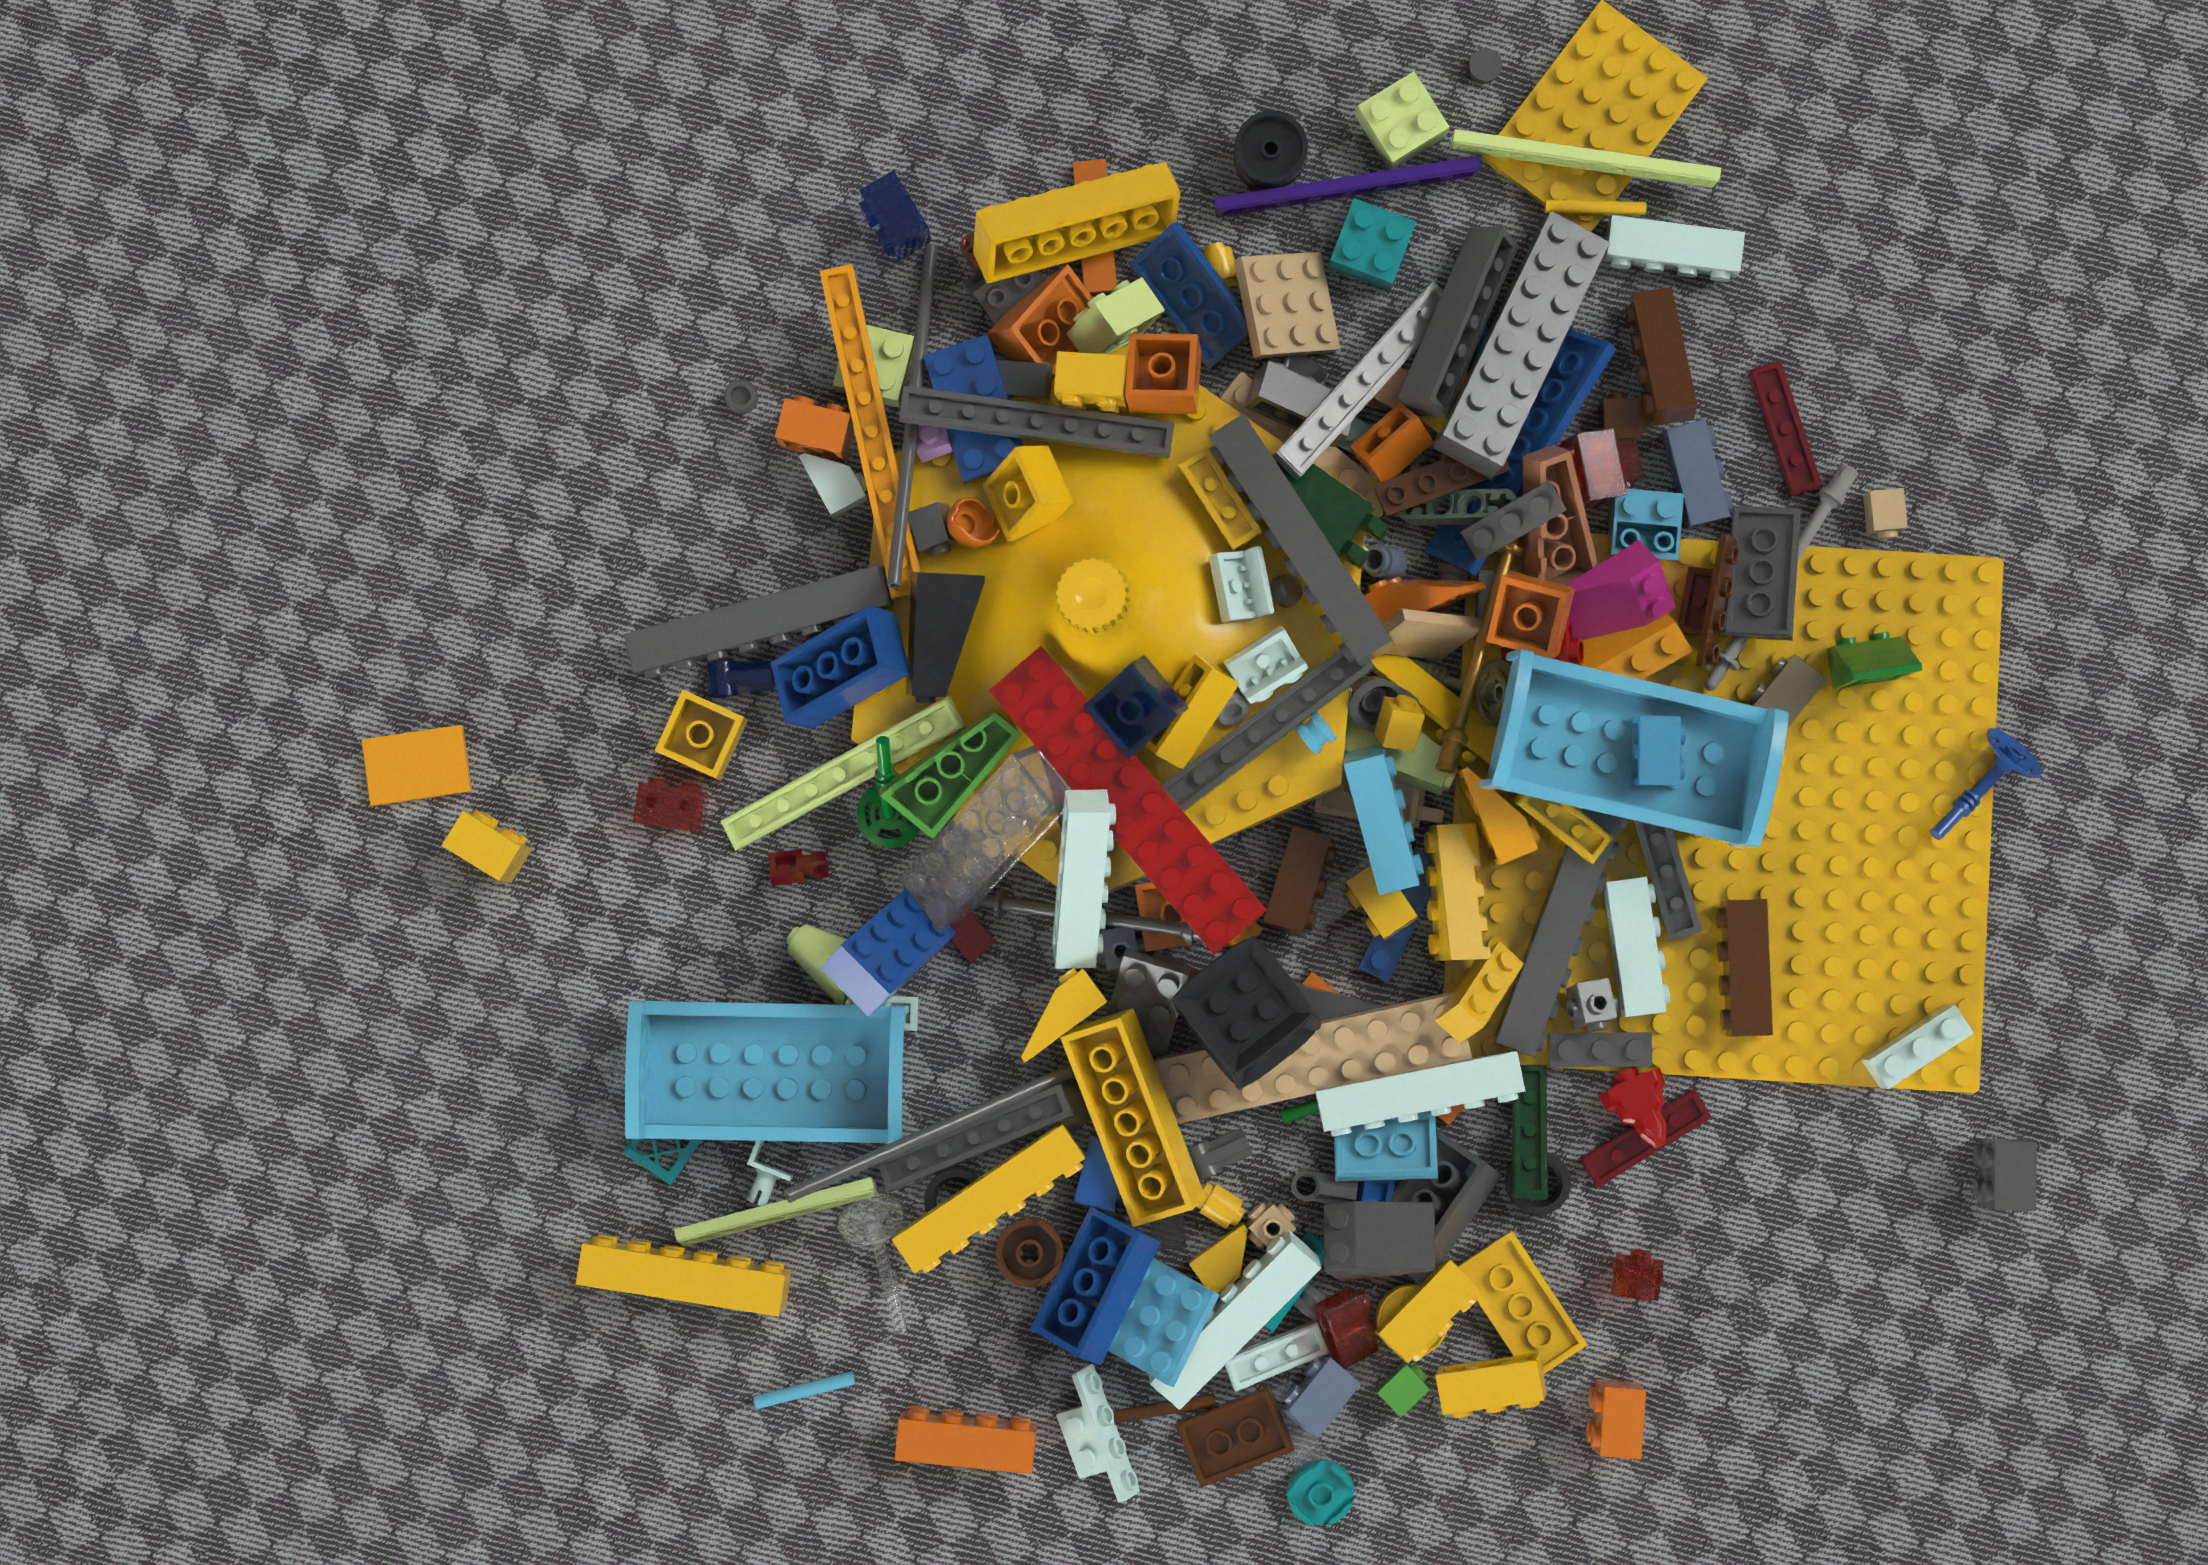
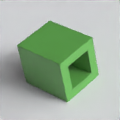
M1403 1361L1375 1388V1391L1401 1418L1430 1390L1424 1383L1429 1377L1415 1363L1409 1367Z

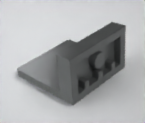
M1037 270L987 284L982 272H976L965 280L963 284L969 293L979 301L995 325L1008 310L1043 283L1045 279Z

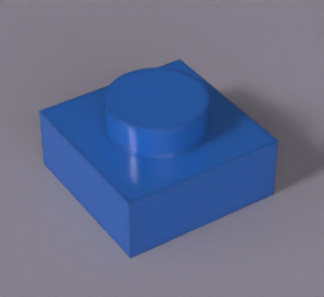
M1395 1180L1358 1181L1356 1201L1388 1202L1393 1195Z

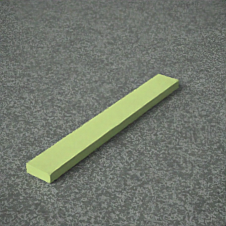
M1457 129L1453 132L1450 149L1453 151L1710 188L1717 184L1721 175L1720 167Z
M946 697L721 820V823L735 851L740 850L873 778L875 770L878 768L876 739L878 737L886 736L889 738L891 767L963 729L965 725L951 697Z

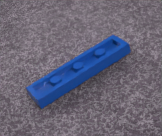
M1414 847L1413 855H1420L1424 874L1419 875L1418 886L1402 889L1401 892L1419 918L1431 894V887L1427 886L1425 878L1426 867L1430 866L1429 853ZM1418 919L1387 940H1384L1381 934L1377 937L1372 935L1357 969L1389 983Z

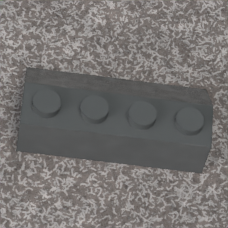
M1439 1130L1436 1131L1438 1179L1402 1180L1388 1200V1202H1432L1434 1204L1436 1268L1444 1261L1502 1177V1174ZM1433 1271L1407 1275L1422 1284Z

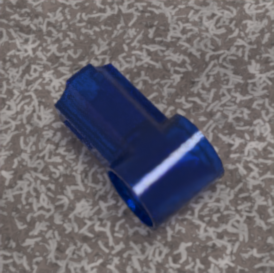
M736 661L707 663L708 697L738 696L739 693L774 690L772 661L736 664Z

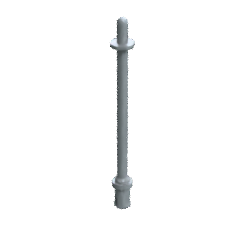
M1840 463L1828 485L1822 487L1819 491L1820 503L1800 533L1798 561L1830 511L1841 507L1845 502L1844 496L1859 475L1849 465L1845 466V464ZM1732 638L1725 651L1720 652L1718 662L1705 680V689L1708 691L1715 690L1728 669L1733 671L1739 669L1740 665L1735 658L1748 639Z

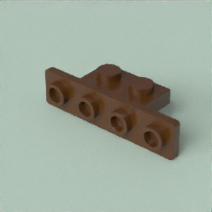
M1441 454L1436 457L1437 462L1425 466L1424 462L1409 466L1405 469V474L1376 484L1374 490L1384 515L1388 517L1490 478L1445 454ZM1507 460L1495 476L1509 471L1510 467Z
M1728 534L1720 535L1714 569L1689 566L1677 624L1683 635L1700 637L1695 665L1709 672H1712L1713 665L1718 662L1720 656L1718 639L1720 631L1726 625L1727 616L1724 609L1726 598L1730 597L1733 589L1732 567L1739 558L1737 540Z

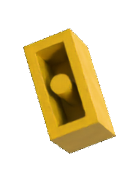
M1371 866L1346 882L1350 890L1345 892L1355 909L1363 907L1369 916L1364 922L1374 937L1381 934L1383 939L1387 940L1419 919L1401 890L1379 895Z

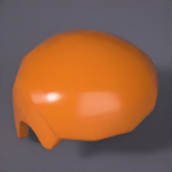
M972 497L956 501L948 512L947 529L954 542L967 549L986 546L1000 532L998 528L994 527L995 513L987 510L982 502Z

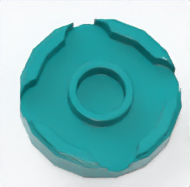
M1326 1459L1308 1461L1297 1468L1289 1479L1286 1489L1288 1504L1296 1518L1307 1525H1331L1345 1517L1351 1509L1354 1501V1484L1346 1469L1335 1461Z

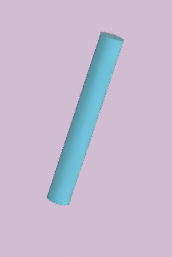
M851 1371L754 1396L755 1407L760 1409L855 1385L854 1374Z

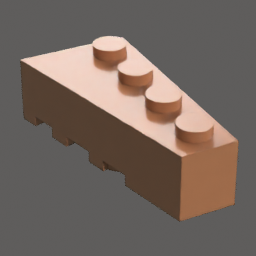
M1551 445L1523 456V495L1550 480L1566 510L1524 534V575L1566 585L1596 567L1598 562L1571 451Z

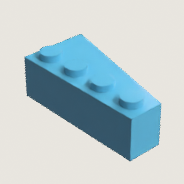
M1381 744L1345 752L1343 765L1379 895L1418 886L1419 875L1424 874L1420 855H1413L1410 842L1415 841L1411 822H1405L1402 809H1406V803L1402 789H1396L1394 776H1398L1393 756L1388 757L1387 749L1382 747Z

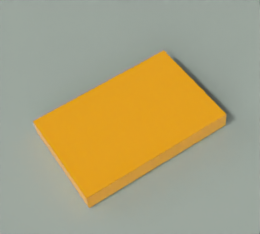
M463 725L362 739L370 806L472 792Z

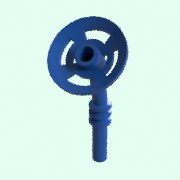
M1990 728L1986 732V737L1997 755L1994 759L1995 764L1970 790L1963 791L1962 795L1952 803L1953 808L1930 830L1931 835L1935 839L1941 840L1962 817H1968L1980 805L1982 796L2005 772L2010 773L2012 770H2015L2023 775L2038 778L2042 774V768L2035 757L2010 735L2001 730Z

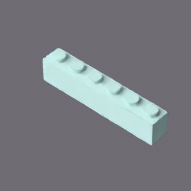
M1107 789L1065 790L1052 938L1055 969L1073 967L1096 968L1097 954L1103 953V935L1099 933V929H1105L1106 925L1105 908H1102V903H1108L1107 882L1104 883V878L1110 877L1111 862L1110 857H1107V851H1113V832L1109 830V826L1116 823L1115 804H1109Z
M1516 1050L1414 1072L1316 1090L1315 1094L1323 1131H1331L1332 1136L1351 1133V1126L1364 1124L1365 1130L1385 1126L1384 1120L1397 1117L1398 1123L1417 1120V1113L1431 1110L1432 1116L1451 1113V1106L1464 1104L1465 1109L1485 1106V1099L1497 1097L1498 1103L1519 1099L1518 1093L1525 1091L1518 1053Z
M1290 1230L1283 1237L1280 1235L1275 1237L1268 1245L1267 1253L1259 1261L1257 1259L1251 1261L1243 1271L1244 1276L1236 1284L1230 1283L1221 1292L1220 1300L1215 1304L1175 1386H1168L1149 1375L1150 1385L1179 1410L1321 1269L1319 1256Z

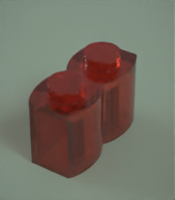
M1349 1286L1315 1304L1316 1313L1324 1331L1329 1353L1332 1359L1341 1367L1346 1369L1379 1351L1377 1340L1380 1337L1375 1333L1377 1327L1370 1321L1368 1312L1371 1311V1305L1364 1293H1358Z

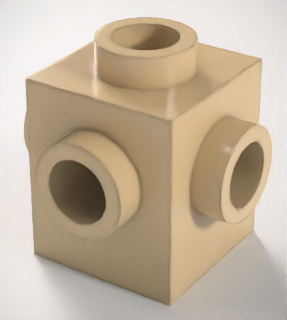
M1270 1200L1265 1205L1262 1202L1258 1204L1248 1214L1250 1220L1246 1223L1251 1230L1247 1236L1260 1250L1265 1246L1268 1247L1275 1237L1279 1235L1283 1237L1289 1230L1293 1233L1297 1229L1291 1223L1295 1216L1282 1203L1276 1207ZM1271 1222L1279 1225V1229L1274 1234H1269L1266 1231L1267 1225Z

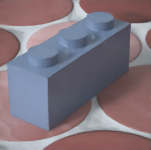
M1706 419L1666 428L1661 435L1676 493L1684 494L1682 518L1685 530L1725 521L1730 517L1729 511L1733 510L1730 493L1728 491L1724 492L1721 479L1725 477L1721 460L1715 458L1713 447L1716 446V437L1713 428L1707 427Z

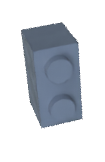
M1321 1357L1320 1360L1316 1358L1308 1365L1304 1371L1306 1378L1299 1386L1294 1385L1283 1398V1401L1286 1403L1280 1409L1312 1437H1320L1361 1385L1359 1381L1331 1357Z

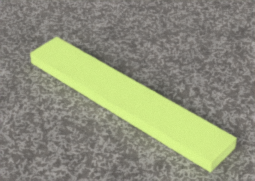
M870 1177L813 1192L791 1203L783 1200L674 1229L676 1241L685 1247L874 1197L878 1194L876 1182Z

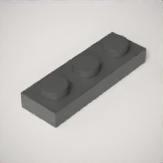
M1550 480L1463 529L1461 534L1477 561L1563 513L1566 507Z
M1651 1032L1548 1033L1549 1067H1652Z

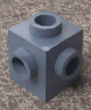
M1120 927L1100 931L1103 935V953L1097 954L1099 966L1106 965L1107 971L1114 970L1115 977L1119 974L1123 959L1115 955V948L1117 946L1123 945L1127 949L1145 954L1143 938L1136 939L1134 929Z

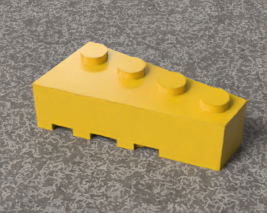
M1476 823L1428 826V832L1424 835V848L1426 853H1429L1430 866L1426 867L1425 878L1427 886L1431 887V900H1428L1427 916L1429 920H1432L1433 934H1430L1428 939L1429 952L1434 954V961L1491 959L1490 947H1483L1482 942L1484 932L1488 931L1487 917H1483L1482 913L1479 912V905L1484 898L1483 884L1480 878H1475V871H1479L1481 867Z

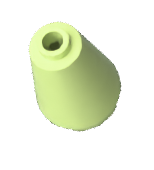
M807 924L800 928L795 927L786 940L788 953L836 1005H855L820 969L847 939Z

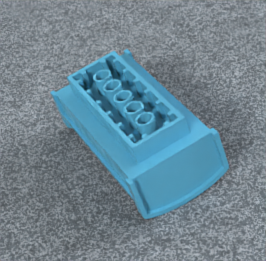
M1524 649L1507 653L1506 660L1512 661L1487 779L1479 780V788L1509 791L1729 842L1728 845L1739 848L1760 847L1771 813L1781 770L1788 727V711L1776 708L1764 709L1534 655L1533 651ZM1639 715L1681 716V724H1684L1686 728V740L1684 745H1681V759H1684L1686 769L1684 779H1680V786H1631L1632 717Z
M629 1001L625 1064L626 1139L888 1144L906 1136L902 1135L904 1021L905 1013L909 1012V1006L882 1005L868 1017L857 1005Z

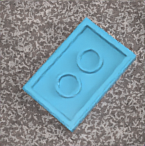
M1431 1112L1417 1113V1120L1398 1123V1119L1395 1117L1384 1120L1385 1126L1365 1130L1364 1124L1351 1126V1133L1334 1136L1335 1181L1438 1179L1436 1116H1432Z

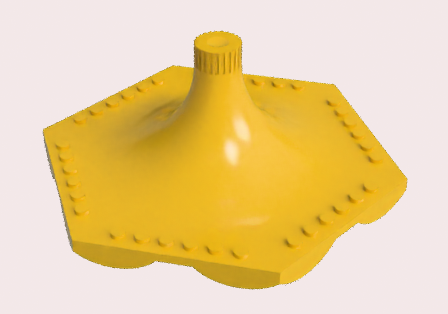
M1129 344L1108 354L1126 355L1128 361ZM1055 379L1051 380L1049 399L1020 396L1010 399L1060 407L1054 393ZM1199 385L1197 414L1130 413L1129 408L1128 411H1119V415L1174 422L1169 459L1022 439L1024 446L1048 445L1071 495L1073 503L1058 520L1017 540L1007 542L995 516L994 527L998 528L1000 532L991 543L984 547L967 549L959 544L950 546L951 552L937 557H932L929 553L919 552L913 535L921 572L985 576V583L946 697H951L965 727L989 709L994 708L1018 728L1021 733L1020 737L955 814L1055 886H1057L1061 829L1037 756L1041 752L988 691L1041 645L1148 771L1162 785L1179 772L1181 768L1156 756L1138 739L1194 654L1231 676L1223 661L1282 626L1299 655L1306 662L1308 669L1302 672V676L1297 681L1290 684L1284 683L1273 690V694L1268 699L1252 704L1247 701L1249 712L1240 723L1226 726L1216 719L1186 766L1341 650L1339 645L1344 642L1337 631L1330 634L1320 619L1325 612L1319 603L1312 606L1301 590L1306 586V583L1300 574L1293 578L1283 560L1288 556L1283 548L1280 546L1275 550L1264 532L1269 527L1263 518L1256 521L1262 530V535L1235 552L1245 551L1258 546L1262 548L1270 592L1273 598L1274 613L1251 621L1222 623L1209 556L1216 553L1233 551L1180 471L1178 465L1206 447L1208 449L1212 447L1214 443L1209 435L1240 416L1241 413L1201 385ZM1085 409L1087 411L1099 412L1096 409ZM1247 418L1272 456L1284 442ZM902 450L895 453L899 472ZM916 450L909 512L934 502L949 504L951 509L956 501L970 497L982 502L987 510L994 512L982 486L989 476L965 484L962 480L954 451L922 463ZM1226 462L1219 465L1226 477L1233 473ZM1243 490L1238 495L1246 506L1249 497ZM873 522L869 567L875 565L884 567L875 523ZM1360 529L1351 542L1364 549L1365 532ZM1340 556L1339 559L1360 589L1362 567L1359 569ZM910 596L894 600L895 607L885 609L896 613L907 658ZM906 676L854 705L851 740L860 745L935 703H916L915 696L906 695ZM1351 687L1317 711L1337 736V739L1333 742H1326L1322 745V749L1318 754L1315 755L1297 731L1293 729L1184 812L1211 844L1284 814L1342 785ZM936 697V702L946 697ZM1309 717L1301 724L1308 723L1311 720V717ZM957 732L898 763L893 768L897 773L901 774ZM1113 839V851H1107V857H1110L1111 874L1110 877L1104 878V883L1107 882L1108 894L1146 877L1144 872L1121 845Z

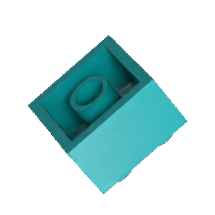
M1354 198L1328 268L1390 291L1417 221Z

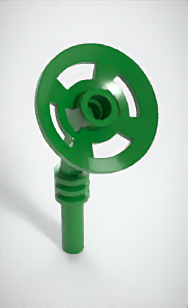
M880 736L876 739L878 768L875 770L876 785L869 788L862 796L857 808V821L861 832L870 842L884 848H896L912 841L920 829L915 824L909 825V819L905 816L903 821L900 820L901 813L878 794V790L895 778V769L891 767L890 740L886 736ZM868 802L872 804L870 808L872 824L870 826L867 825L865 819V810ZM876 807L880 808L879 816L881 819L878 821L875 818ZM881 829L888 831L899 829L902 836L894 839H885L878 835Z

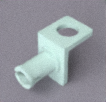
M756 1141L747 1165L755 1167V1171L758 1173L746 1200L751 1203L756 1202L760 1191H762L757 1203L759 1206L768 1205L767 1202L776 1180L782 1178L791 1181L794 1176L757 1161L764 1141Z

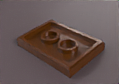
M1270 1385L1178 1421L1175 1424L1201 1488L1291 1453L1296 1449Z

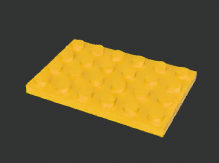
M1601 0L1498 136L1649 157L1708 78L1604 0ZM1482 155L1481 157L1484 162L1543 206L1545 200L1616 201L1633 178V176ZM1558 214L1590 232L1594 230L1604 217L1602 214Z

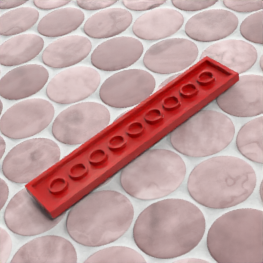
M1042 645L988 690L1073 790L1107 789L1109 804H1115L1116 823L1109 826V830L1113 832V837L1214 955L1267 911L1266 907Z

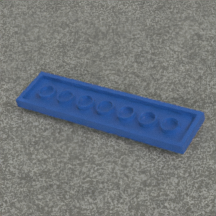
M1569 329L1507 457L1510 467L1509 471L1462 490L1509 489L1517 497L1522 496L1523 456L1551 445L1557 446L1616 351V348L1608 341ZM1481 500L1470 502L1467 507V514L1476 513L1481 507ZM1472 524L1440 525L1424 550V553L1430 558L1444 564H1451L1475 577L1489 556L1487 555L1477 561L1462 536L1461 531Z

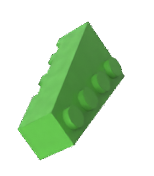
M991 708L878 790L879 795L933 839L1020 737L1021 733L1018 728L994 708Z

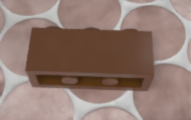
M1296 826L1292 827L1263 920L1266 928L1304 939L1307 930L1313 931L1318 912L1313 911L1317 898L1323 899L1328 883V880L1323 879L1327 866L1333 867L1338 850L1333 847L1334 842L1331 836Z

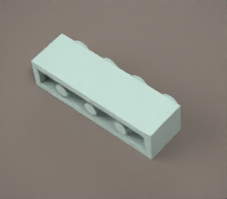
M1612 215L1607 222L1605 240L1610 243L1603 256V261L1611 262V267L1618 269H1629L1631 265L1644 267V271L1650 273H1663L1665 269L1677 271V275L1681 277L1693 278L1697 277V274L1710 275V279L1713 281L1728 282L1730 278H1735L1741 271L1745 232Z
M1647 877L1605 882L1603 894L1621 1017L1667 1012L1666 1004H1670V992L1668 984L1662 983L1661 971L1666 968L1665 957L1662 950L1658 951L1656 937L1661 935L1658 917H1653L1651 904L1656 902L1654 885L1648 883Z

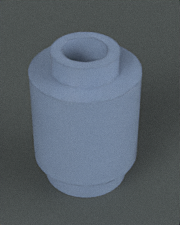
M1374 544L1368 548V559L1363 564V567L1370 576L1391 580L1401 577L1405 573L1407 558L1401 549L1383 544Z

